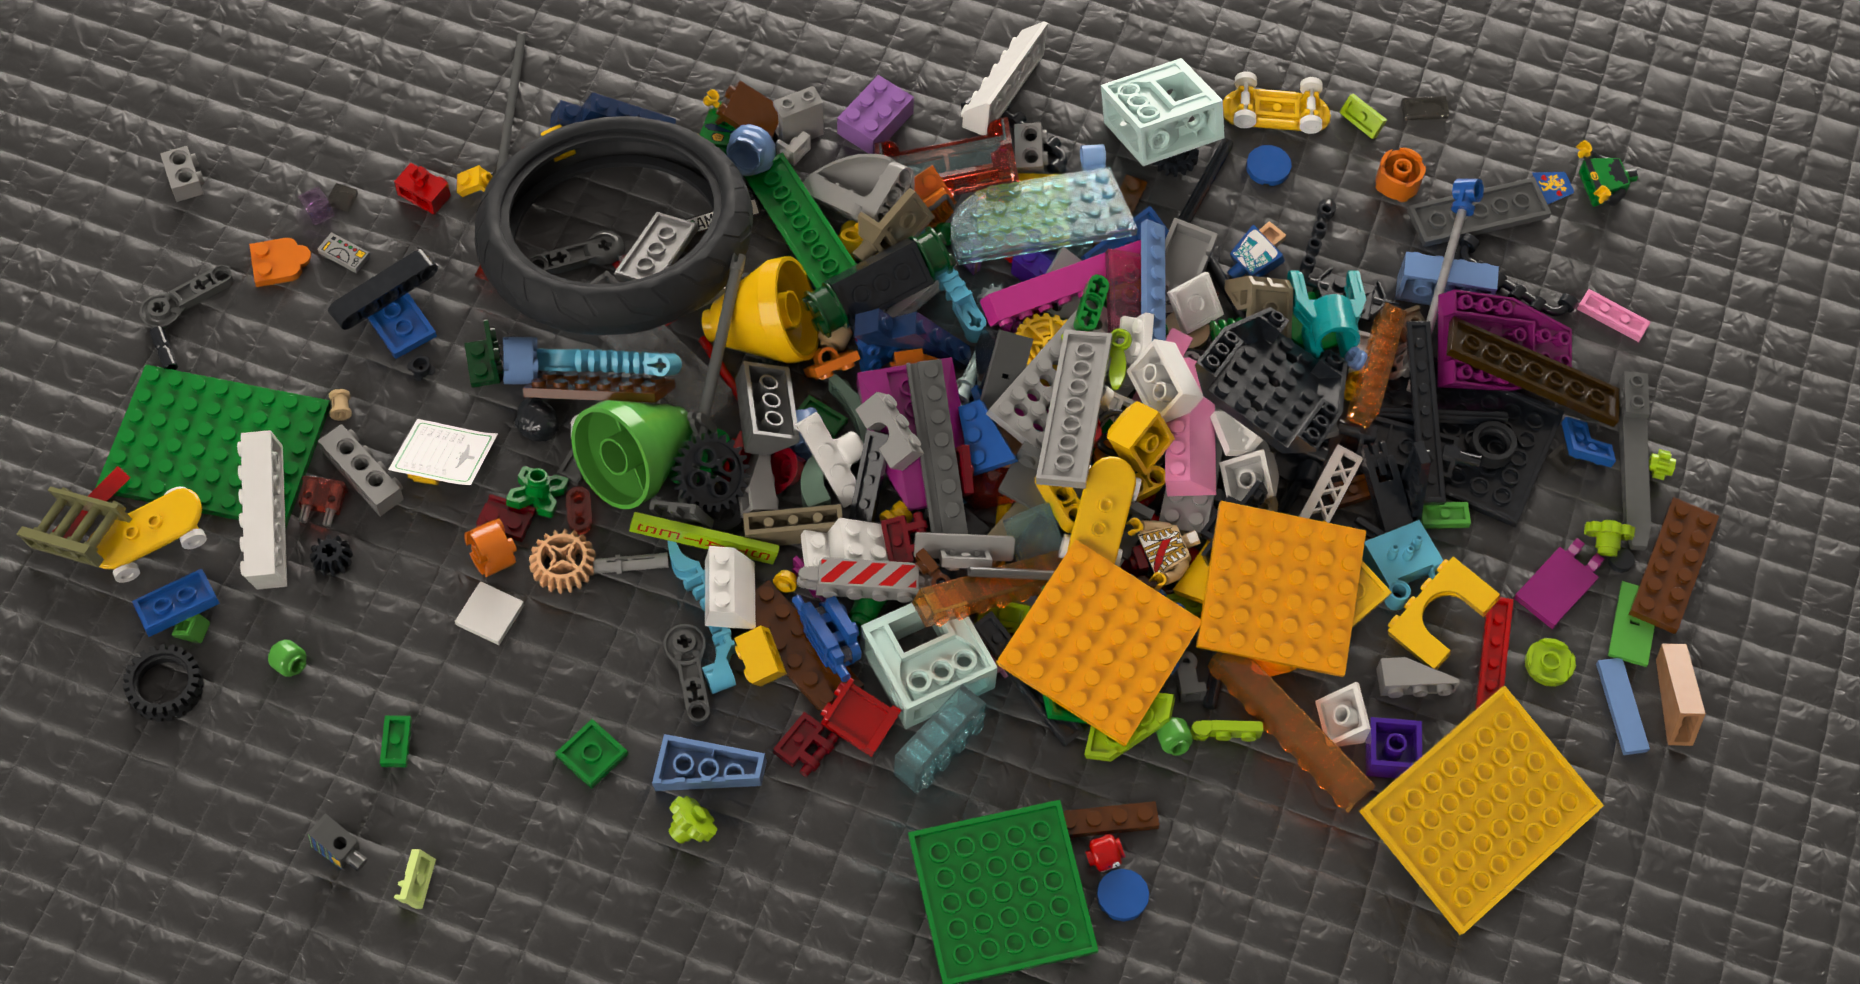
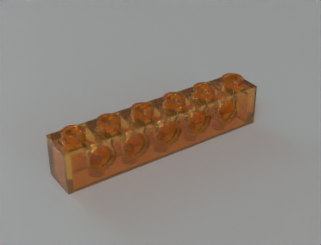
M1385 302L1374 319L1365 350L1367 361L1359 371L1346 417L1347 420L1365 428H1369L1380 412L1407 311Z

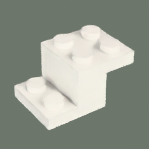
M839 518L827 533L804 530L800 535L805 567H818L819 561L824 557L889 561L882 526L878 523Z

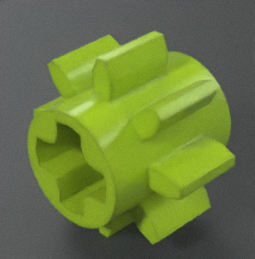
M1659 449L1658 454L1651 453L1649 457V471H1652V478L1664 480L1665 475L1672 476L1676 459L1671 458L1672 454H1670V451Z

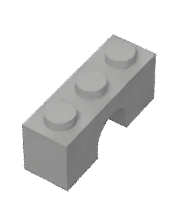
M876 392L855 410L867 429L880 431L885 426L888 427L889 438L879 450L891 469L903 471L924 454L920 447L921 442L910 431L908 427L909 422L905 416L899 413L896 408L897 402L889 394Z

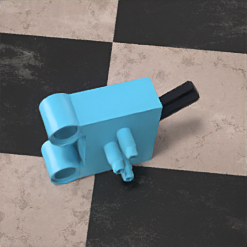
M1358 516L1354 520L1352 528L1365 530V537L1370 539L1364 543L1362 557L1364 562L1392 592L1384 600L1385 605L1391 610H1401L1411 594L1410 586L1407 583L1426 575L1433 580L1439 573L1436 571L1444 560L1420 520L1387 533L1362 517ZM1393 593H1398L1402 598L1394 596Z

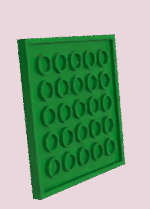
M1060 800L908 832L942 984H962L1098 953Z

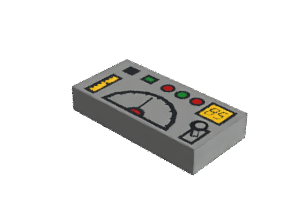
M332 232L318 248L319 254L355 273H358L370 258L369 252Z

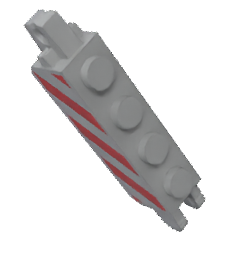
M824 557L819 561L818 567L803 566V568H800L796 581L797 585H799L798 587L816 590V595H822L825 598L838 596L848 597L852 600L871 598L875 601H885L887 599L908 603L916 601L917 596L935 593L931 587L932 578L929 575L920 574L916 565L908 562Z

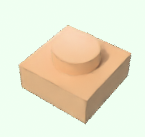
M1270 221L1259 229L1275 247L1279 246L1286 238V234Z

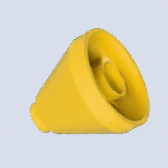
M784 256L769 259L740 281L726 348L788 364L813 358L818 348V335L820 331L817 332L811 322L813 316L810 311L805 309L801 301L804 298V292L809 291L811 293L813 288L804 268L794 257ZM725 293L712 303L711 309L704 310L702 313L703 332L710 342L715 340Z

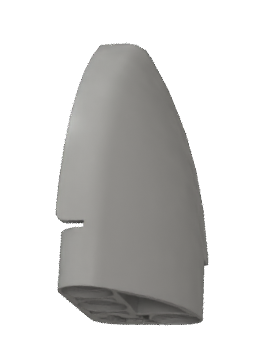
M857 154L835 160L811 173L803 183L814 201L849 220H854L856 223L858 222V214L860 212H863L879 223L909 188L915 190L914 171L912 168L881 154Z

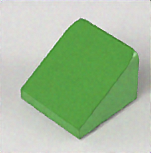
M197 614L176 624L171 636L194 643H202L210 622L202 615Z

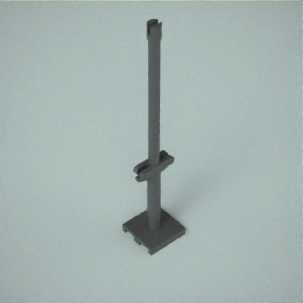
M735 253L732 255L729 278L699 412L697 414L695 412H688L687 415L693 430L692 437L698 435L701 438L702 433H708L710 437L711 433L717 432L716 424L709 418L741 274H743L746 256L740 253L739 257ZM702 451L701 454H700L701 460H702V456H703V451ZM692 463L693 468L700 469V467ZM696 473L692 476L694 485H696L698 478ZM682 489L679 491L677 503L651 500L649 510L657 517L694 526L696 522L701 523L707 529L713 528L714 520L699 506L687 504L688 497L679 498L683 492Z

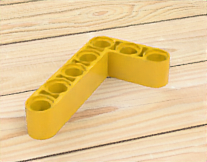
M1155 465L1146 476L1139 472L1135 474L1136 478L1141 479L1137 502L1156 494L1165 484L1164 468ZM1150 477L1154 478L1157 483L1152 482ZM1036 484L1063 531L1072 533L1074 521L1070 519L1069 515L1076 518L1080 499L1072 487ZM1056 494L1063 496L1065 501L1060 500Z

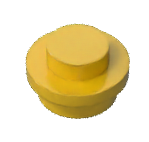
M781 570L774 576L773 584L781 592H793L797 588V577L791 571Z

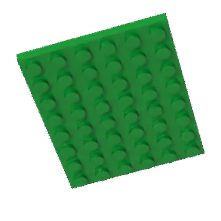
M145 364L96 487L119 466L130 479L114 496L150 503L164 496L172 488L186 487L194 491L200 498L202 513L239 520V514L243 513V505L240 504L238 495L239 489H242V480L238 476V466L241 465V457L238 454L237 444L241 442V433L271 430L283 445L286 530L330 410V400Z

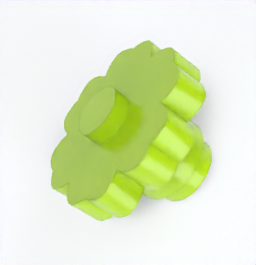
M1614 520L1586 522L1584 534L1589 537H1596L1595 548L1598 549L1597 553L1599 555L1615 557L1618 551H1620L1621 540H1633L1635 527Z
M678 796L671 803L669 809L674 815L672 816L673 822L669 828V834L676 842L684 844L691 839H695L698 842L703 840L708 842L716 834L717 827L713 824L714 818L706 808L700 806L697 800L689 796L684 798Z

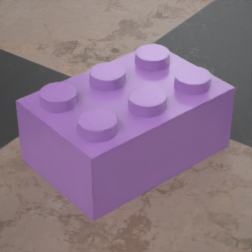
M877 75L837 118V134L868 154H876L913 114L914 97Z

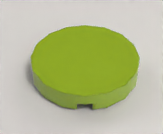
M1544 638L1529 647L1525 656V667L1528 674L1536 682L1545 686L1555 687L1564 684L1573 675L1576 668L1575 656L1564 642L1557 639Z

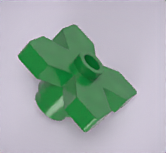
M523 466L518 474V483L521 487L513 488L509 491L506 497V505L520 510L533 504L538 515L552 518L557 510V501L554 497L565 494L568 488V478L556 474L549 477L543 469Z

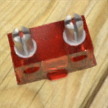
M303 476V485L298 499L301 507L299 522L307 523L311 510L325 513L323 526L331 527L334 514L340 515L345 494L349 492L344 481Z

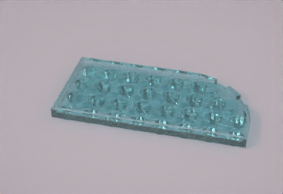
M1104 167L1005 183L982 189L964 200L955 211L951 221L950 240L958 264L963 265L1137 235L1138 228L1111 168Z

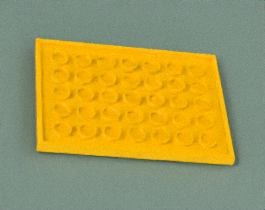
M1503 686L1359 812L1453 928L1461 935L1471 928L1604 805L1507 687Z

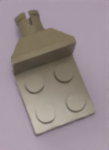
M909 188L879 223L863 212L858 214V235L863 241L853 251L852 255L859 262H862L909 236L917 237L935 216L919 195Z

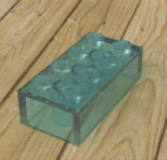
M962 684L895 755L894 775L917 794L922 788L927 789L933 783L934 775L939 770L944 771L951 763L950 758L956 752L959 754L968 744L967 740L972 734L976 736L985 725L983 721L986 716V703Z

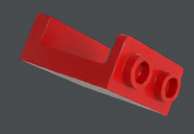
M852 678L847 683L841 681L834 692L838 697L833 704L828 702L820 714L824 717L821 724L872 757L902 710L895 705L890 708L853 684L854 680Z

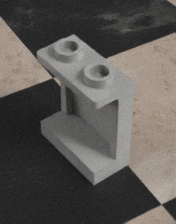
M814 86L773 101V106L778 113L779 126L774 132L777 141L780 139L789 145L794 137H798L803 131L810 135V140L824 135L823 101Z

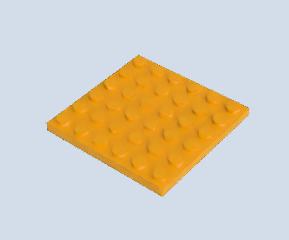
M1220 501L1196 647L1339 677L1345 676L1366 531Z
M1075 539L995 664L1125 747L1199 629L1201 619Z

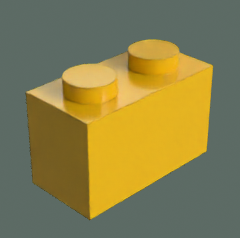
M760 625L734 638L737 644L735 650L738 657L744 662L746 667L744 674L748 682L761 687L787 674L769 628Z

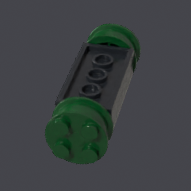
M928 226L925 228V233L917 237L909 236L899 243L822 282V287L811 293L805 291L804 298L801 301L805 309L810 311L813 316L811 322L817 332L821 331L823 335L830 338L832 337V332L841 327L847 329L849 326H855L856 314L875 309L883 311L934 284L936 277L945 272L948 274L953 273V267L956 266V262L945 247L947 242L941 232L936 233L933 228Z

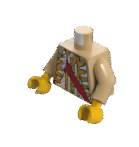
M1131 518L1127 521L1126 525L1131 524L1134 529L1127 532L1129 536L1140 532L1138 537L1154 571L1149 582L1154 580L1159 583L1154 590L1159 591L1164 585L1179 581L1192 560L1188 548L1201 543L1196 531L1193 530L1181 536L1177 525H1172L1169 522L1155 520L1140 521L1138 518Z

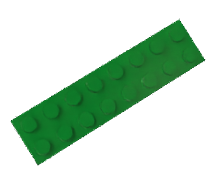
M782 152L775 156L772 161L773 165L769 170L751 176H744L793 255L804 268L815 289L822 287V282L857 264Z

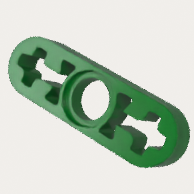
M1093 275L1085 285L1073 323L1076 331L1093 332L1098 324L1109 290V282L1102 275ZM1096 284L1099 285V291L1097 293H1093L1095 291ZM1086 301H1093L1097 309L1089 308ZM1086 316L1089 317L1087 321L1088 326L1084 325V319Z

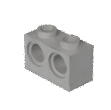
M1042 123L1014 124L1015 165L1017 173H1045L1044 165H1048V152H1044L1043 143H1048L1047 130H1043ZM1029 134L1037 135L1034 141L1026 140V136ZM1031 155L1038 157L1034 163H1028L1026 159Z
M188 146L160 153L176 202L204 194L201 185L205 184L201 171L196 172L195 167H199V163L195 153L190 154Z

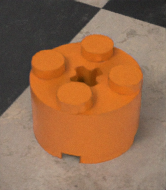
M1409 148L1387 151L1381 159L1376 175L1377 191L1399 202H1407L1409 198L1415 196L1420 189L1426 172L1422 157L1416 151Z
M500 519L489 521L464 534L466 546L471 544L472 552L469 553L478 571L482 575L485 574V577L516 563V558L513 554L517 551L516 545L512 538L507 539L504 533V525Z

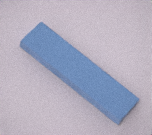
M1623 659L1598 660L1596 666L1623 755L1648 752L1650 749Z

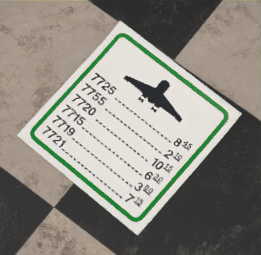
M417 419L388 470L448 483L471 485L498 433L473 431Z

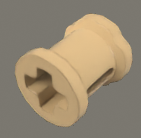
M345 389L331 391L329 393L332 405L330 417L337 421L349 419L352 416L348 402L350 400V392Z

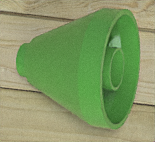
M613 400L599 402L582 411L574 421L571 439L577 466L589 487L603 501L619 509H632L652 499L659 492L671 472V467H674L676 464L673 458L680 457L681 454L678 452V448H685L684 442L689 441V437L693 433L690 422L687 419L688 412L680 406Z

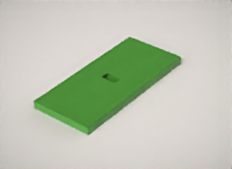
M1622 581L1608 656L1647 667L1655 625L1628 615L1639 586Z

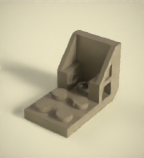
M1244 276L1225 280V291L1237 310L1247 311L1246 317L1272 307L1290 320L1281 334L1291 339L1293 287L1289 280L1256 276Z

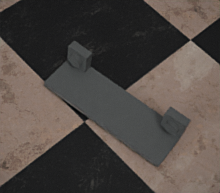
M1024 441L1016 454L1018 462L1011 464L998 491L1058 524L1035 484L1041 449ZM1073 488L1078 498L1081 499L1083 489ZM1056 494L1060 500L1065 501L1063 496ZM1137 501L1135 503L1131 502L1127 521L1131 518H1138L1140 521H1150L1155 511ZM1069 515L1070 519L1075 522V517ZM1125 524L1119 549L1123 550L1122 559L1128 560V557L1131 556L1132 547H1135L1139 539L1138 534H1140V532H1137L1133 536L1128 535L1127 532L1134 529L1131 524Z

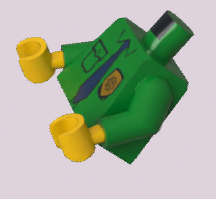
M711 89L707 92L708 96L703 98V103L706 106L713 105L714 107L713 109L710 108L700 136L715 144L716 147H719L727 155L726 151L730 134L736 128L725 121L720 125L715 123L718 117L715 113L722 102H718V92Z

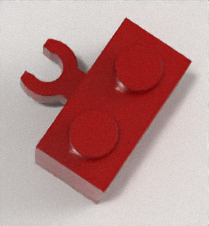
M410 163L394 181L397 195L433 215L451 197L449 184L444 178L436 177L429 173L426 168L418 167L413 163Z

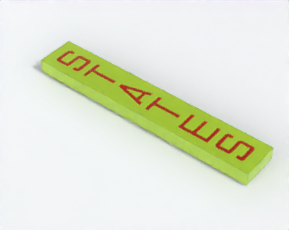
M634 512L629 529L630 532L703 549H709V546L735 548L751 560L774 564L779 551V545L638 512Z

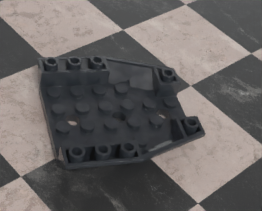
M1272 307L1224 327L1195 364L1203 396L1282 454L1315 453L1343 413L1348 362L1329 348L1322 358L1318 360L1311 353L1295 344L1290 338L1281 334L1290 320Z

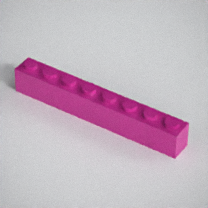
M1141 240L986 295L979 302L990 327L998 324L1000 327L1007 326L1013 322L1012 319L1017 317L1020 320L1032 316V312L1039 310L1040 313L1053 308L1052 305L1055 303H1059V306L1071 302V297L1077 295L1081 299L1086 283L1096 274L1104 276L1109 282V287H1111L1110 283L1117 282L1119 285L1126 280L1129 281L1132 275H1136L1137 278L1141 277Z

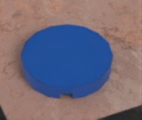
M1262 145L1255 148L1249 153L1246 162V169L1250 178L1258 184L1263 185L1265 183L1269 184V186L1283 183L1288 178L1292 167L1288 154L1281 148L1273 145Z
M1113 870L1106 874L1098 885L1097 901L1099 907L1113 920L1124 922L1134 920L1143 913L1148 905L1149 890L1147 883L1139 874L1132 870Z

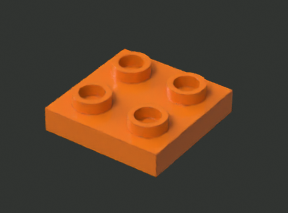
M822 347L817 349L813 356L815 364L803 370L807 378L824 380L833 376L834 370L844 371L856 366L854 362L861 358L857 350L844 351L838 354L832 347ZM827 351L831 359L823 362L822 354Z

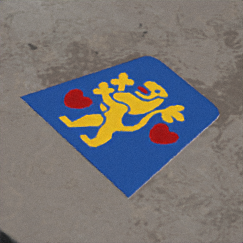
M1565 172L1532 173L1547 205L1574 193V189Z

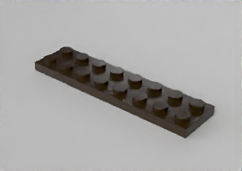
M1455 316L1449 321L1447 356L1611 427H1614L1619 422V388Z

